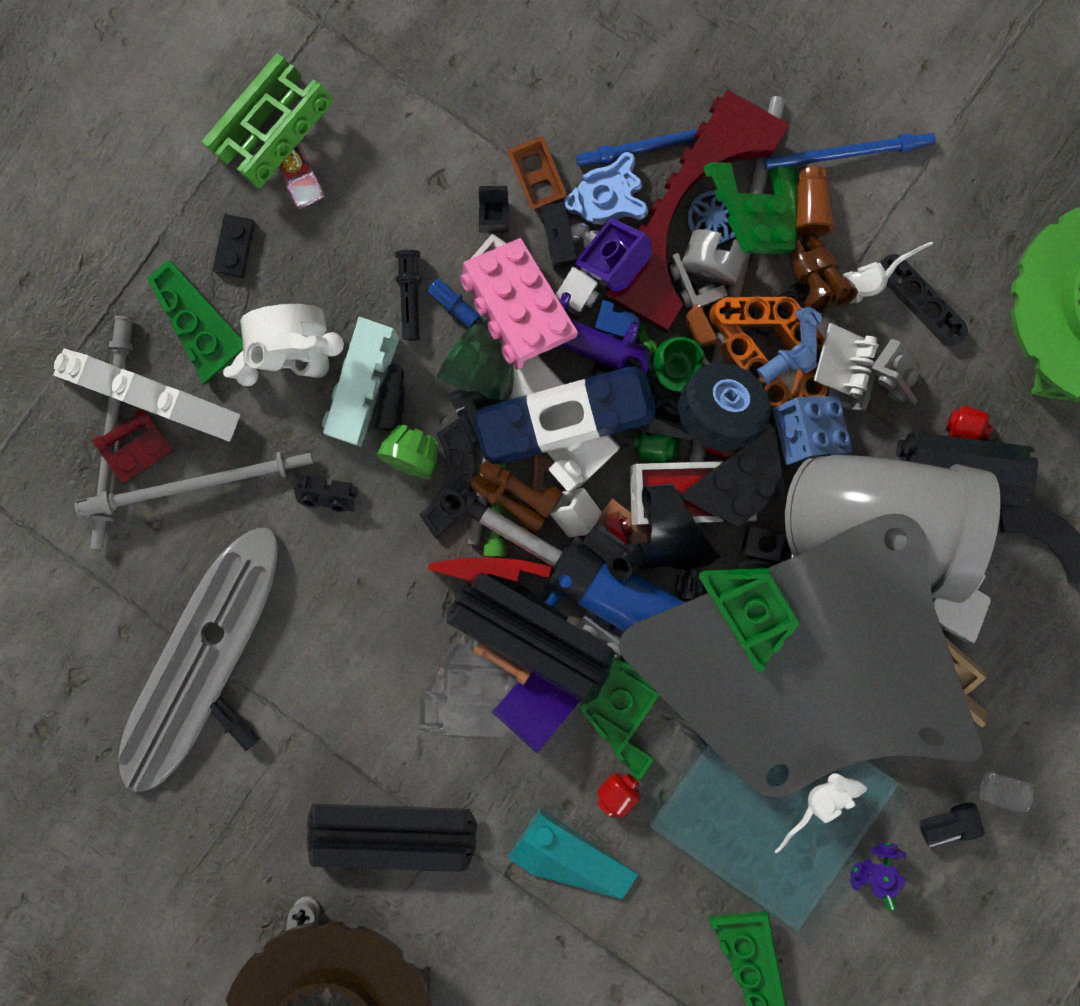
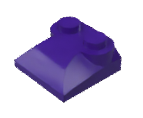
M610 218L574 264L605 283L612 291H620L631 284V281L649 261L653 252L652 241L645 233Z

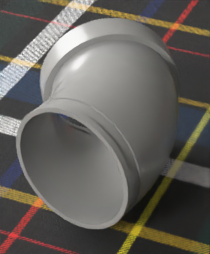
M839 454L809 457L803 462L791 482L785 508L786 536L794 557L854 526L879 516L903 514L915 520L924 532L932 597L962 603L974 593L989 564L999 525L1000 488L998 480L992 472L959 464L947 469L896 459ZM893 528L886 532L884 542L888 549L899 551L905 547L907 536L903 530Z

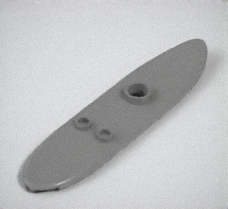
M257 528L251 530L231 543L214 561L194 591L143 688L124 729L119 748L118 762L120 775L127 789L133 792H143L161 784L177 769L198 738L212 711L210 705L215 703L221 694L267 601L274 579L278 556L277 539L271 529ZM211 622H217L218 626L224 629V637L219 643L210 642L205 636V628Z

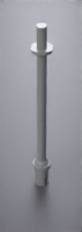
M115 316L113 340L109 341L108 348L114 354L113 366L124 369L126 356L129 352L133 351V345L130 343L134 319L126 316ZM110 396L108 398L104 435L118 425L120 400ZM115 443L108 446L112 454L115 450ZM102 456L97 496L101 495L103 491H110L112 469ZM105 512L86 516V519L94 520L90 548L103 549L106 521L114 522V518L107 516Z
M277 452L276 460L117 495L109 491H103L99 496L75 500V511L78 518L103 512L108 515L113 514L118 506L279 471L280 475L284 478L287 477V469L313 464L311 452L283 458L282 453Z

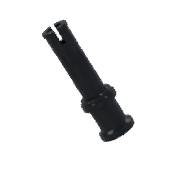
M399 250L395 252V258L398 259V276L395 279L397 285L400 286L401 340L403 341L420 340L418 285L422 282V277L418 271V258L421 257V252L418 250Z

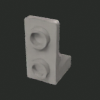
M679 254L672 255L671 265H668L673 281H679L682 291L679 292L685 308H690L691 310L699 303L702 310L728 296L724 285L715 288L714 284L698 290L699 295L696 296Z

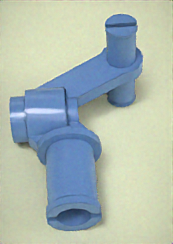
M811 307L799 308L800 311L797 310L795 313L796 319L800 321L801 344H798L792 350H779L776 357L757 369L759 376L765 384L769 385L770 382L787 370L792 371L795 369L801 370L802 373H807L818 365L816 361V325H818L817 322H821L822 316Z

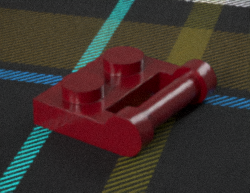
M141 408L134 412L135 416L102 437L98 435L91 439L96 449L122 484H125L173 452V449L154 425L149 415ZM143 425L147 431L145 434L115 453H111L108 446Z

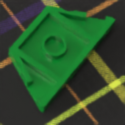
M770 569L707 570L700 572L699 579L757 672H762L774 652L777 653L784 645L786 637L792 635L800 625L799 617Z

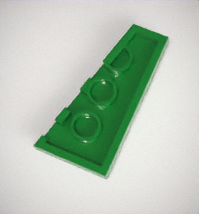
M168 259L147 280L164 312L168 315L172 327L180 338L190 361L196 368L202 384L207 385L243 351V340L175 264Z

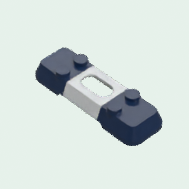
M633 366L485 406L475 414L474 426L484 459L493 464H503L644 426L653 420L656 412L648 378L642 369ZM569 401H577L582 405L584 418L577 425L555 431H547L540 423V413L547 407Z

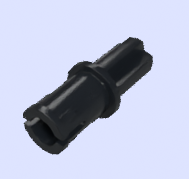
M218 698L215 703L210 705L212 715L225 728L224 733H229L245 752L260 739L242 720L244 717H239L222 698Z

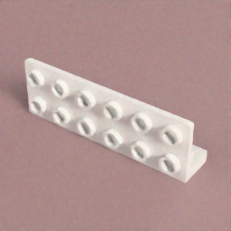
M490 332L472 350L459 351L452 358L454 363L470 381L484 380L502 402L564 385L539 355L524 361L523 368L516 370L512 363H507L502 353L500 341L493 339ZM569 401L547 407L540 413V423L547 431H555L577 425L584 418V410L577 401ZM610 435L547 451L555 461L548 470L569 492L580 488L620 449V446Z

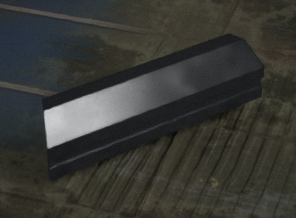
M484 573L476 574L466 583L447 610V624L585 704H589L598 697L609 677L614 657L612 647Z
M312 803L308 814L307 849L309 863L312 867L463 872L468 869L476 850L477 822L470 809Z

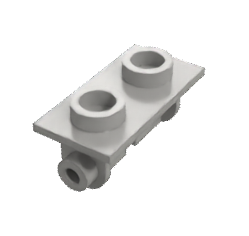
M587 610L576 627L612 647L614 658H620L623 661L624 658L619 649V640L624 631L617 627L611 631L608 628L610 626L609 622Z

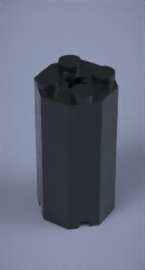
M920 432L907 434L906 439H900L897 444L896 455L903 461L947 469L959 464L992 472L999 483L1000 505L1027 506L1030 500H1025L1024 498L1027 493L1033 494L1036 488L1038 460L1030 456V453L1035 452L1034 447Z

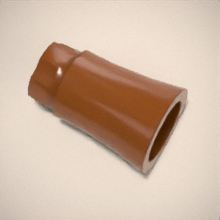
M819 166L806 167L799 171L796 234L803 236L805 233L813 232L817 236L826 235L835 230L828 172L826 168Z

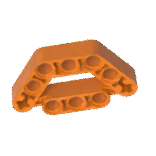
M726 297L713 304L709 309L708 316L710 322L726 338L721 345V354L728 364H735L749 371L751 364H755L760 368L769 362L754 341L741 328L774 327L775 332L789 350L801 344L795 337L796 329H800V321L796 319L795 313L797 310L800 311L799 308L801 307L791 297ZM750 305L755 306L759 311L757 320L751 318L748 313ZM779 305L786 308L788 313L786 319H782L778 315L777 308ZM723 307L724 311L726 312H734L738 309L736 314H732L726 318L725 314H720L719 310ZM817 329V352L821 355L825 338ZM733 341H738L742 345L743 351L740 356L734 354L731 349ZM817 366L807 373L797 370L791 394L780 376L770 382L769 385L765 384L759 376L758 379L762 382L767 392L772 387L778 393L775 403L770 402V407L774 408L797 397L826 396L828 387L814 381ZM807 380H811L815 385V391L812 395L806 391L805 384Z

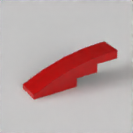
M484 557L459 558L429 563L427 569L468 581L478 573H484L487 576L491 574L517 581L520 570L549 578L552 566L524 560Z

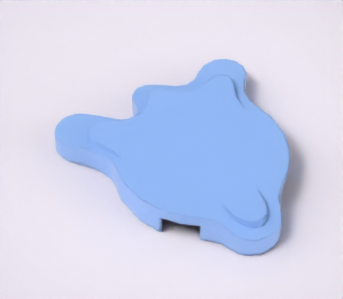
M625 152L613 164L591 170L583 175V181L578 188L575 187L573 192L564 199L566 211L570 214L578 215L590 223L600 225L606 224L610 218L616 220L623 217H631L638 220L644 219L648 214L647 205L633 197V194L640 191L643 186L641 180L632 173L636 164L634 155Z

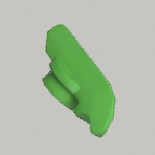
M642 323L638 329L640 345L646 346L652 353L653 360L649 370L652 371L653 376L656 378L657 376L654 373V355L658 346L650 339L646 325Z

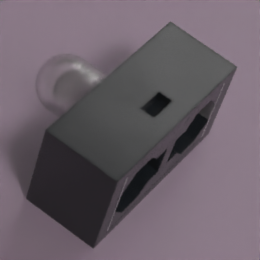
M565 201L541 206L553 270L575 266L574 263L577 258L573 242L587 239L590 235V227L583 222L569 225Z

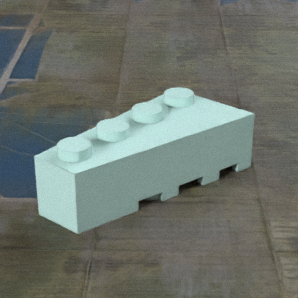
M358 317L349 350L342 365L339 382L335 385L332 393L333 402L331 409L325 413L322 421L323 433L325 435L361 447L378 401L380 387L386 378L387 368L392 362L400 339L393 328Z

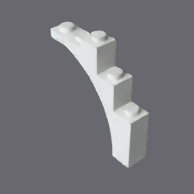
M65 348L54 362L55 371L53 375L229 442L241 415L181 390Z

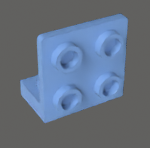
M838 396L797 397L772 408L786 465H795L814 456L852 453L850 436Z

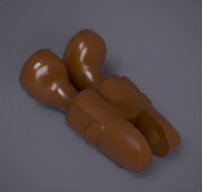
M813 232L805 233L802 239V246L796 237L795 250L789 252L788 256L791 260L792 270L795 272L800 284L809 285L810 294L806 298L804 306L811 307L818 313H822L829 307L832 300L838 307L847 305L854 300L858 294L855 284L838 273V262L832 253L824 247L820 238Z

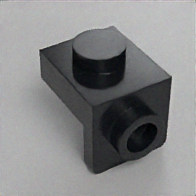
M479 186V233H508V187Z

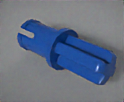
M436 279L430 285L428 292L447 308L446 312L448 314L451 312L468 329H471L480 319L481 315L463 300V295H457L443 281Z

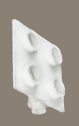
M829 323L814 381L858 399L859 396H862L863 392L867 391L866 386L869 379L867 374L872 373V370L868 369L867 366L874 365V361L869 358L875 357L876 349L879 347L877 338L873 336L863 338Z

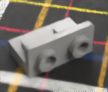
M891 339L872 366V370L879 378L877 380L878 383L888 390L889 398L899 404L906 402L915 406L918 400L910 390V387L916 383L921 371L903 344Z

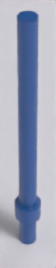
M697 129L610 147V145L599 146L595 151L576 154L577 166L600 162V164L610 163L625 152L638 154L698 140L694 138Z
M912 133L901 134L894 139L764 158L763 164L764 169L767 170L773 169L776 166H794L898 150L900 153L912 151L914 147L934 145L936 138L934 133L914 136Z

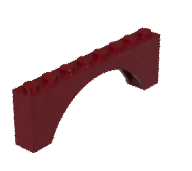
M728 89L722 98L717 96L709 110L712 113L708 123L702 121L694 135V138L698 139L692 149L687 147L679 161L683 166L678 174L673 172L664 187L668 190L663 200L660 198L656 199L649 212L653 215L648 225L643 223L639 228V231L645 233L652 241L653 252L649 261L642 267L627 288L620 291H612L607 285L605 287V290L609 291L607 293V300L635 314L638 318L666 334L683 306L672 285L666 261L667 232L678 205L691 188L706 176L703 169L705 165L710 162L732 163L744 159L771 157L789 126L788 123Z

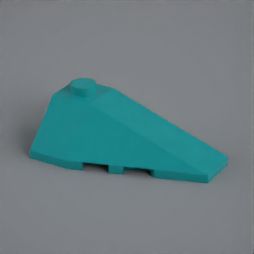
M541 807L507 856L509 860L532 875L618 899L624 898L639 875L636 871Z

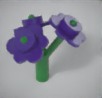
M880 842L876 847H871L870 851L875 856L883 857L884 865H875L868 858L863 863L858 862L851 870L850 883L855 891L859 890L863 884L869 883L873 886L874 895L882 898L885 908L893 910L897 907L895 898L898 896V890L905 886V879L898 874L895 866H890L891 859L904 858L907 853L901 851L895 843Z

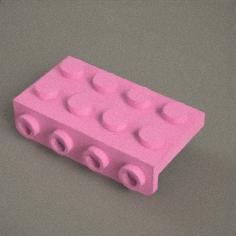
M521 238L463 262V273L460 276L462 286L466 292L470 291L472 293L479 315L486 317L493 339L500 341L505 360L509 364L512 363L516 370L523 368L524 361L577 337L578 332Z

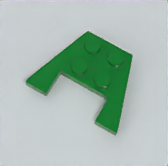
M710 162L703 167L707 178L712 176L717 187L714 193L718 201L724 202L730 214L727 220L743 253L788 254L795 250L796 167L776 166L770 170L775 195L738 193L731 163Z
M613 659L609 677L604 683L600 694L589 704L583 703L580 710L602 738L612 747L618 758L629 768L634 778L640 781L653 762L654 756L629 740L659 694L627 662Z

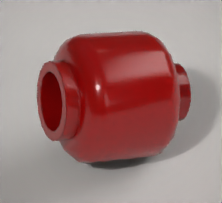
M963 405L959 410L953 409L945 430L949 431V436L988 441L993 425L988 424L989 414L987 412Z
M615 772L598 788L597 797L599 800L597 804L605 814L612 818L615 816L625 817L641 799L638 789L640 784L629 773L623 775Z

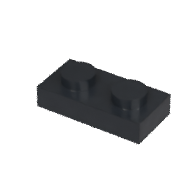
M224 214L213 265L215 273L244 278L255 226L253 219Z

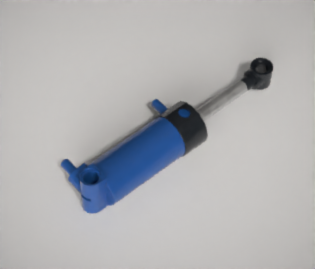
M452 480L438 496L437 506L445 516L450 518L461 516L465 519L468 515L553 566L551 570L553 574L546 585L553 592L546 603L555 609L564 597L576 605L579 604L620 630L625 631L639 621L685 603L635 572L626 580H617L609 573L607 564L582 545L583 539L575 536L569 548L565 547L563 552L477 501L478 496L474 493L471 484L466 480ZM452 495L456 496L460 501L455 500Z

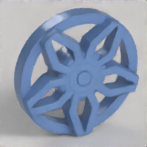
M707 191L696 197L690 205L687 214L688 228L691 234L694 230H698L701 224H704L706 227L704 230L718 232L717 230L722 228L724 238L721 236L718 245H722L735 237L733 231L728 235V227L725 225H730L726 216L729 212L727 209L724 210L726 206L724 202H721L720 207L715 205L717 197L714 191ZM708 197H713V199L710 202L711 207L708 205V203L702 202V200ZM696 205L704 207L706 209L705 212H701ZM693 211L699 218H702L695 227L692 220Z

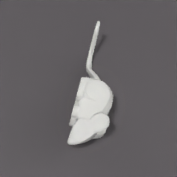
M928 242L900 256L886 271L881 263L874 262L858 268V272L850 271L842 274L844 278L851 280L858 290L857 296L850 303H859L863 300V297L875 296L882 292L887 285L888 278L902 261L931 246L933 242Z
M837 773L831 774L828 777V783L818 785L811 790L808 796V809L803 819L786 835L782 844L775 850V853L780 852L787 845L791 837L808 823L812 814L820 818L824 823H827L841 815L842 808L850 809L856 804L853 798H857L865 793L867 787L857 780L845 778Z

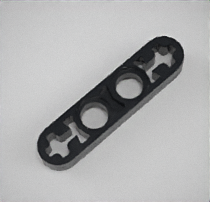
M891 254L880 261L885 271L889 267L888 264L891 265L900 255ZM906 260L902 261L895 269L896 273L893 272L888 278L887 286L940 342L952 346L963 341L968 333L966 323ZM906 273L908 277L898 285L896 281ZM907 282H914L918 285L919 294L917 297H910L906 294L905 285ZM927 303H934L938 306L940 312L937 318L927 316L925 313ZM947 316L949 319L938 327L936 323ZM956 326L958 330L955 334L957 336L954 335L950 338L947 335L949 332L948 327Z

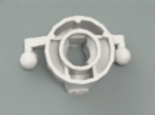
M279 304L262 307L242 316L240 323L243 351L235 358L231 366L224 369L223 374L225 377L235 378L243 386H252L257 382L259 376L257 369L278 371L279 369L291 368L295 374L300 376L322 378L329 369L328 356L340 354L343 350L344 342L337 333L330 332L325 334L327 327L325 313L322 308L306 304Z

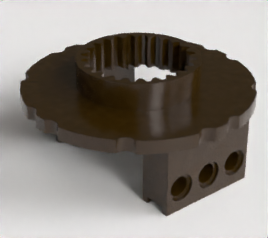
M330 921L325 926H319L315 922H311L280 933L265 944L263 952L254 953L238 973L226 998L228 1006H292L293 1002H299L303 994L306 997H310L315 989L319 995H322L324 989L329 988L332 996L341 991L342 999L346 1000L349 997H353V1006H432L429 994L431 967L420 969L414 964L407 963L403 958V951L396 944L378 932L359 925L356 928H349L341 921Z

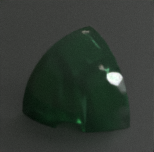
M481 322L472 326L460 337L447 355L436 377L465 391L479 392L488 399L507 401L512 394L514 368L512 363L509 364L505 360L500 341L493 339L488 325Z

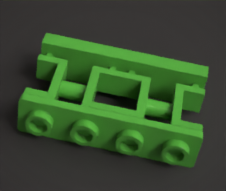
M278 53L274 55L201 141L218 159L227 165L236 154L245 159L237 170L258 189L265 184L334 102V99L325 87L315 80H312L304 90L296 86L297 82L302 78L301 74ZM285 90H287L288 92H287V93L285 94V96L278 102L277 99L280 97V95H281ZM297 99H300L301 101L299 102V104L294 108L293 111H291V106L297 101ZM275 110L282 116L268 133L264 135L258 128ZM250 134L251 136L245 141V143L242 146H239L240 142L246 137V135ZM262 143L263 146L254 156L251 155L258 145Z

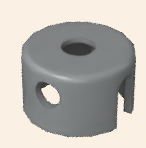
M703 229L694 230L682 260L685 270L693 276L719 285L735 284L747 253H743L736 239L733 241L730 251L717 248L722 233Z

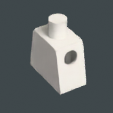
M985 575L974 593L962 603L932 597L941 628L964 642L975 643L991 602L990 597L978 591L986 577Z

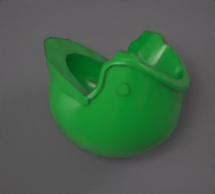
M687 337L669 338L656 349L654 373L665 387L673 391L682 392L691 375L703 366V350L698 343Z

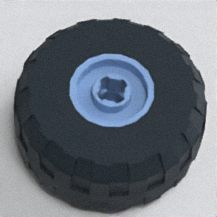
M713 363L700 367L688 379L679 397L678 413L683 427H685L695 441L697 440L703 446L715 449L716 451L736 452L755 441L765 429L771 415V401L762 382L747 369H742L735 364Z

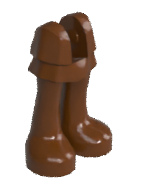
M487 461L479 468L483 476L475 475L471 482V486L483 498H487L490 504L495 502L504 507L524 524L527 531L534 535L541 528L545 518L547 519L562 493L556 487H550L543 493L538 492L521 482L511 474V471L504 470L501 466ZM506 489L534 509H531L523 505L522 503L518 502L513 497L504 492V490Z

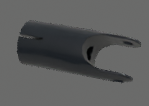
M392 363L387 368L386 378L379 390L373 428L393 432L401 424L405 392L403 385L404 371L399 364Z

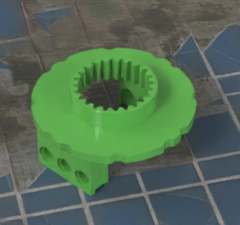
M1080 207L1059 217L1057 224L1046 226L1024 251L1017 266L1019 276L1012 282L1011 295L1015 300V304L1010 310L1016 340L1025 358H1030L1035 363L1034 372H1036V378L1031 395L1080 403V304L1078 303V300H1080Z

